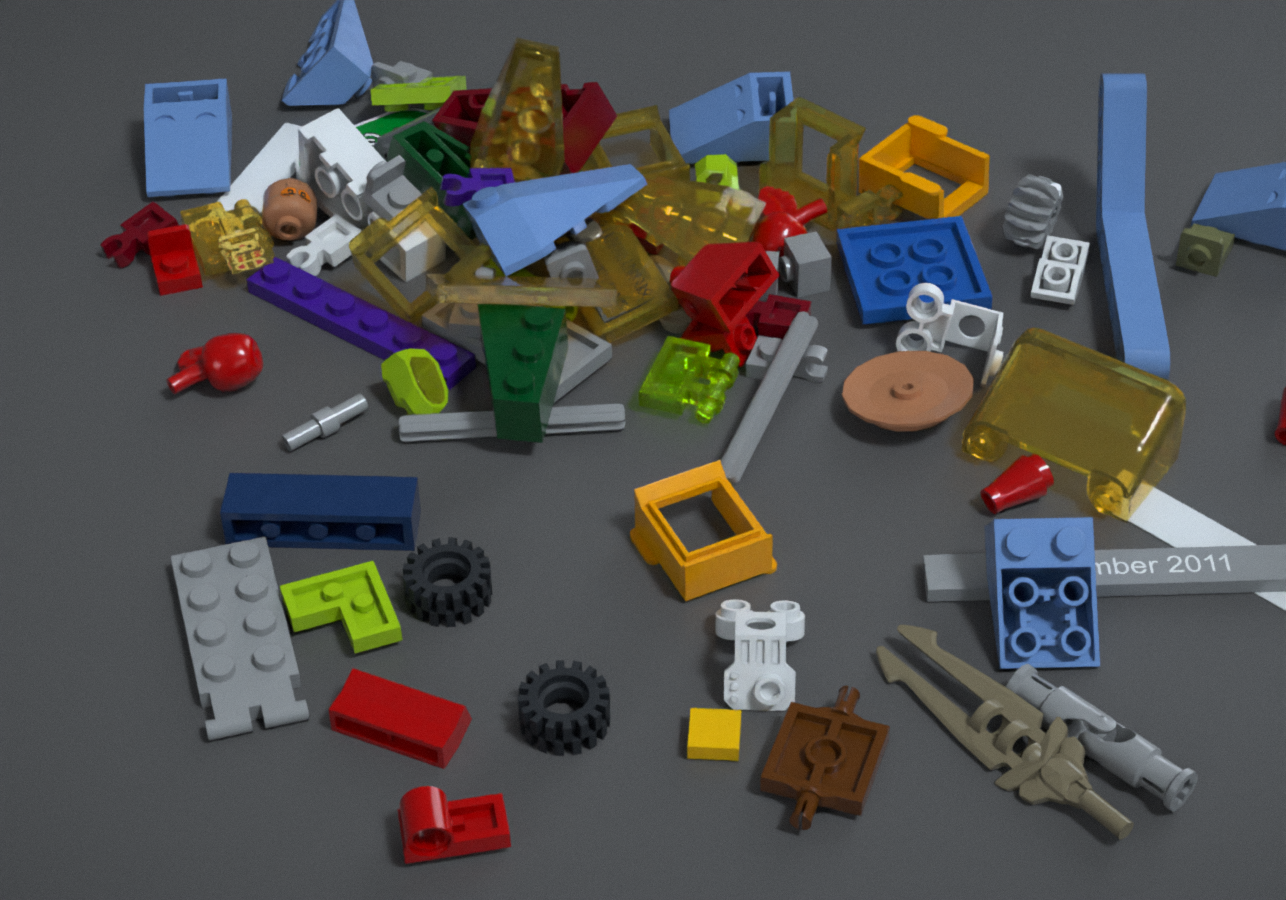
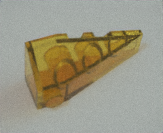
M517 37L478 120L471 141V168H511L515 182L559 176L565 162L559 47Z
M642 174L646 179L647 185L607 212L621 223H634L647 232L645 240L655 247L663 243L678 254L677 262L682 266H686L699 250L707 244L751 242L766 202L754 198L753 195L746 191L736 190L725 185Z

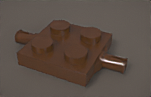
M842 686L832 708H815L791 702L761 774L760 790L797 801L789 819L791 825L797 829L801 820L802 830H808L811 827L814 814L819 806L861 816L889 741L890 726L865 720L853 713L860 698V692L855 687H851L848 696L849 686Z

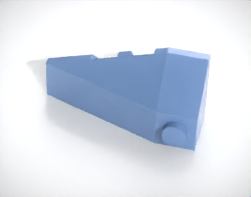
M336 0L321 16L309 40L311 45L297 63L301 67L302 72L299 77L293 74L285 86L282 101L288 106L345 104L353 95L357 98L360 97L372 83L370 76L373 60L355 1Z
M631 164L503 184L497 187H486L476 192L471 200L463 203V207L481 247L504 275L508 276L550 254L556 249L554 240L568 231L577 235L587 227L585 221L588 216L594 212H609L646 186L647 182L638 170Z

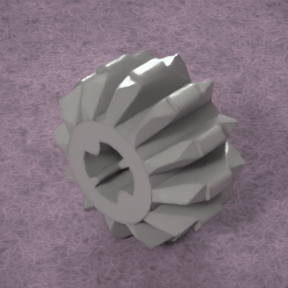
M1028 174L1019 180L1017 188L1014 189L1012 198L1008 202L1007 212L1004 215L1003 230L1005 238L1015 241L1014 244L1025 248L1029 246L1038 249L1043 246L1047 235L1052 234L1059 211L1062 208L1063 191L1061 185L1041 175L1037 177Z

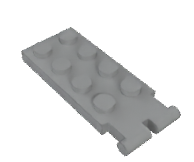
M266 537L170 556L202 708L212 706L215 719L205 721L208 740L211 741L253 732L251 721L261 718L264 720L266 729L309 720L306 699L295 701L293 693L294 688L301 687L300 675Z

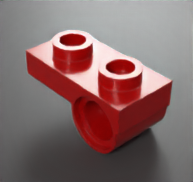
M421 786L406 792L400 799V809H397L405 864L511 847L510 830L502 793L447 801V796L441 789L433 786Z

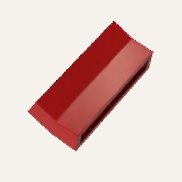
M352 668L341 692L328 709L332 731L442 769L446 768L459 748L472 720L464 705Z

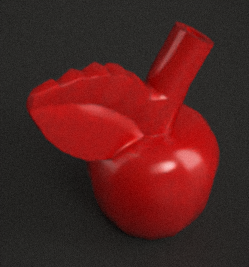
M770 186L761 188L758 196V206L762 219L754 231L752 242H760L765 251L779 252V257H783L784 238L806 234L807 230L804 225L827 214L826 204L822 198H819L798 209L795 197L790 195L789 191H782L781 188L774 189V187Z
M241 333L218 335L208 340L204 346L188 349L183 352L177 362L180 372L167 378L166 383L171 392L177 394L191 385L208 378L211 385L217 390L231 392L248 385L260 375L263 369L262 354L257 342L249 335Z

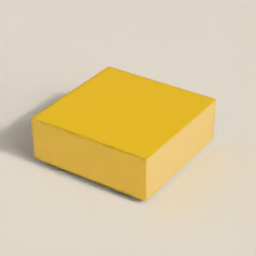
M690 708L687 759L739 761L742 710Z

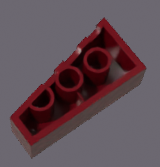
M598 82L584 83L582 89H570L567 84H554L551 86L550 91L535 92L531 86H520L509 93H501L498 88L454 90L432 119V122L437 129L468 146V153L475 158L498 162L504 157L538 167L539 171L565 175L578 173L618 115Z

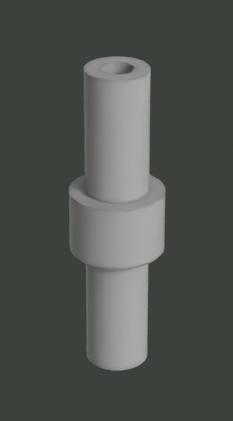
M359 393L333 408L326 406L311 414V420L282 435V441L287 450L291 452L318 436L324 439L339 431L340 424L368 410V403L364 396Z

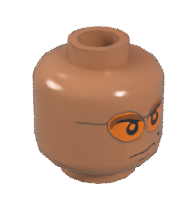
M294 178L278 180L269 185L264 192L262 205V223L265 230L273 237L287 241L302 239L313 231L317 218V197L314 190L307 183Z

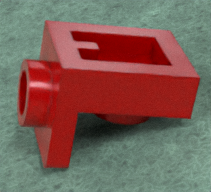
M183 224L147 232L152 266L160 296L203 288L189 225Z
M745 316L731 333L692 320L680 337V340L687 352L704 350L715 352L723 349L732 367L737 368L743 367L747 361L757 336L753 326Z

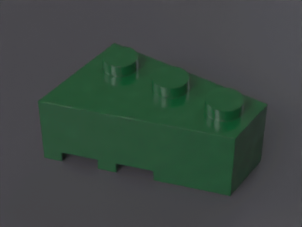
M477 301L481 343L497 439L543 443L569 349L566 309Z

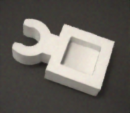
M336 214L305 236L307 246H300L291 250L286 257L289 264L297 268L300 266L301 270L316 276L319 274L324 263L328 262L335 267L367 243L362 230Z

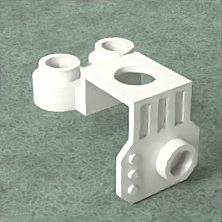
M920 283L914 286L909 293L906 308L910 317L916 321L908 322L900 328L896 340L897 351L930 352L934 350L942 352L945 340L988 352L980 387H985L988 376L997 378L1004 353L1003 351L996 350L997 345H1000L1004 313L953 299L950 305L944 304V295L937 286L931 283ZM928 295L934 301L925 303L920 300L919 296ZM968 315L977 316L984 322L985 330L976 337L966 336L959 328L960 320ZM916 333L921 335L923 339L915 341L908 334Z
M733 599L722 602L721 609L716 612L715 633L720 638L735 640V661L724 670V701L733 710L785 711L791 702H795L796 672L786 663V641L799 640L804 636L805 614L800 611V605L793 601L782 600L773 602L770 605V610L767 612H753L750 610V603L744 600Z

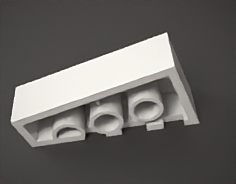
M339 108L298 128L300 181L307 183L314 190L317 197V206L330 217L338 214L362 230L367 243L364 247L405 282L446 260V229L430 211L429 214L397 234L363 200L368 172L377 163L385 160Z

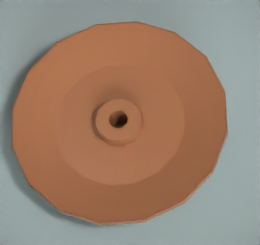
M898 351L877 356L856 367L844 380L842 399L849 411L865 422L896 432L919 431L934 427L951 415L961 411L973 396L974 378L964 364L948 355L929 351Z

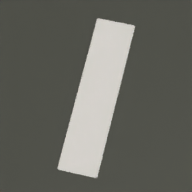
M284 123L232 183L230 191L225 192L191 231L192 238L227 248L233 247L262 212L263 195L268 186L278 180L291 178L296 172L295 158L299 152L298 128L302 126Z
M1121 471L1091 498L1092 501L1174 548L1256 545L1126 471ZM1286 591L1253 592L1286 611Z

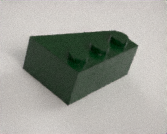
M423 121L392 136L386 162L398 155L406 161L403 176L431 203L429 211L443 224L447 236L462 250L465 243L477 238L463 204L455 207L444 205L443 202L447 190H440L442 178L446 174H457L467 178L470 168H503V166L492 160L487 165L468 153V146Z

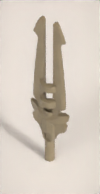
M904 624L897 627L901 636L984 702L978 707L972 717L963 712L884 646L876 648L880 666L888 683L898 681L906 683L960 743L989 770L1004 766L1011 769L995 781L996 786L1008 792L1019 790L1020 798L1032 805L1051 801L1059 804H1069L1078 809L1082 808L1120 840L1130 834L1134 823L1094 792L1088 782L1089 778L1083 766L1085 749L1075 736L1067 738L1068 727L1060 717L1055 718L1046 733L1040 729L1044 715L1041 711L1005 686L941 649L937 645L938 633L936 631ZM1000 715L1002 717L1001 726L995 732L989 733L986 730L988 722L992 717ZM1026 736L1028 738L1027 747L1020 754H1015L1012 751L1014 743L1018 738Z

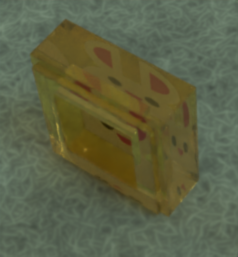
M259 227L218 238L219 250L232 274L274 263L272 250Z

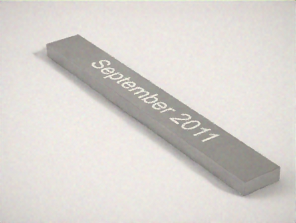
M1286 544L1095 550L1097 597L1286 591ZM986 553L923 555L922 568L927 602L990 600L986 573Z

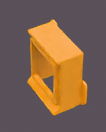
M913 115L908 118L906 124L859 158V193L862 194L868 191L926 219L960 216L988 194L990 155L947 137V127L922 116ZM916 164L959 183L961 186L944 198V190L941 189L940 185L914 173H904V171Z
M720 460L634 489L635 528L630 531V539L646 563L650 565L660 563L685 601L760 574H772L777 570V562L772 556V534L765 532L728 481ZM711 491V501L736 536L688 552L659 511V508Z

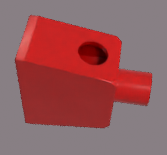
M760 242L716 243L703 246L686 266H676L670 274V285L682 308L691 319L731 333L780 275Z

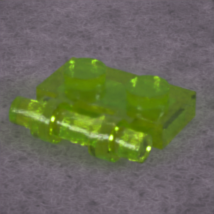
M668 336L639 390V406L682 415L687 404L695 405L698 407L695 412V418L703 424H708L712 421L714 415H718L725 405V392L734 386L738 378L737 367L740 359L733 353H725L722 359L711 358L709 344ZM700 378L711 381L709 385L698 383Z

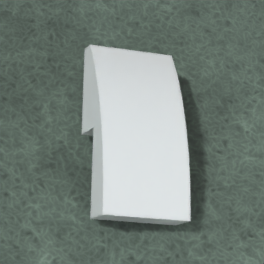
M1047 235L1042 258H1039L1031 290V298L1074 305L1083 278L1090 243Z

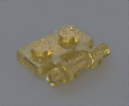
M246 199L238 200L234 205V209L225 211L221 201L180 211L182 225H189L193 249L205 276L237 268L232 263L234 257L226 255L222 250L259 240L260 245L256 251L264 255V264L275 257L273 251L274 242L269 232L261 227L262 217L258 209L251 206L250 202ZM241 230L243 233L236 234L235 231Z

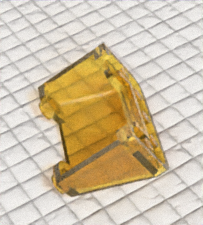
M1035 327L1028 328L1013 343L966 425L962 437L961 451L988 462L1000 459L1005 454L1008 443L1032 454H1037L1046 460L1088 477L1087 495L1092 505L1098 511L1127 523L1178 459L1186 413V399L1183 392L1168 380L1046 330Z

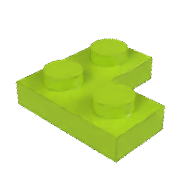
M466 76L427 77L417 83L379 84L371 89L372 105H384L385 111L397 112L408 110V104L424 103V110H435L443 106L454 90H467Z
M374 561L279 586L281 600L293 632L342 620L354 653L402 641L400 623Z

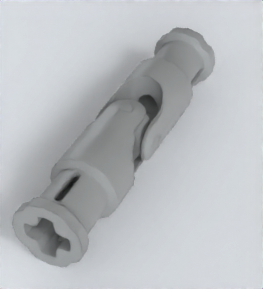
M1030 664L1022 665L1007 683L1006 688L1044 714L1041 725L1043 728L1048 730L1055 718L1060 717L1068 727L1067 738L1075 736L1084 747L1086 756L1097 761L1102 767L1132 787L1139 788L1142 786L1162 799L1163 805L1171 812L1180 809L1194 791L1198 781V775L1190 768L1183 770L1161 756L1162 751L1159 747L1131 729L1125 728L1064 686L1057 688L1038 676V671ZM1083 721L1089 724L1087 728L1084 726Z

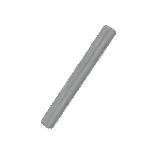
M799 312L793 319L720 460L726 478L733 487L740 481L818 327L816 317L809 316L807 312Z
M621 403L552 407L545 435L623 430L626 423L624 406ZM493 410L402 415L399 418V436L402 442L497 437Z

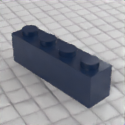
M229 473L220 511L225 544L266 537L267 545L271 548L415 551L421 515L418 477Z

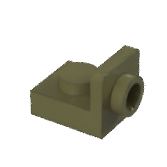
M1194 223L1191 229H1183L1180 235L1176 266L1217 277L1233 248L1235 234L1218 230L1215 227Z

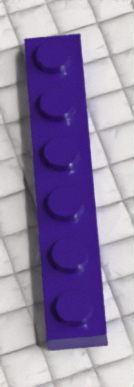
M274 257L247 278L249 293L383 360L388 359L395 352L405 349H425L439 363L448 391L476 368L475 354L277 257Z

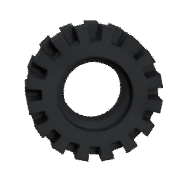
M448 537V544L441 545L440 538L432 540V548H428L423 543L417 547L418 555L411 552L407 556V564L404 563L402 569L405 600L411 614L416 612V618L421 622L430 617L431 626L439 627L440 621L446 620L447 628L456 627V619L461 618L465 625L472 622L471 613L480 617L484 613V606L489 607L491 595H493L489 558L488 556L484 557V550L478 546L473 550L472 542L464 540L462 545L459 546L457 545V538ZM446 578L462 580V582L452 586L433 584L438 580Z
M557 660L555 669L550 670L547 663L539 666V675L530 671L526 675V683L521 681L519 695H517L520 730L522 735L526 734V741L531 746L538 742L539 751L546 754L550 747H555V756H564V748H571L573 755L582 753V744H585L591 750L597 746V737L603 740L607 735V727H610L611 722L609 687L606 686V679L603 675L597 677V670L589 665L583 672L582 662L573 660L572 667L565 668L564 660ZM560 702H571L582 706L577 711L565 714L547 710L551 705Z

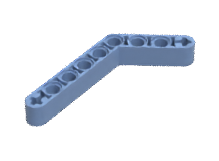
M1101 73L1098 89L1096 234L1121 382H1167L1170 373V348L1144 212L1147 81L1144 73Z

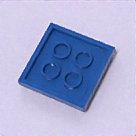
M962 216L837 229L836 244L862 324L913 319L907 312L906 304L911 289L920 283H931L937 286L944 295V304L950 305L953 299L987 309L992 308L993 296ZM928 295L919 296L920 300L925 303L934 301Z

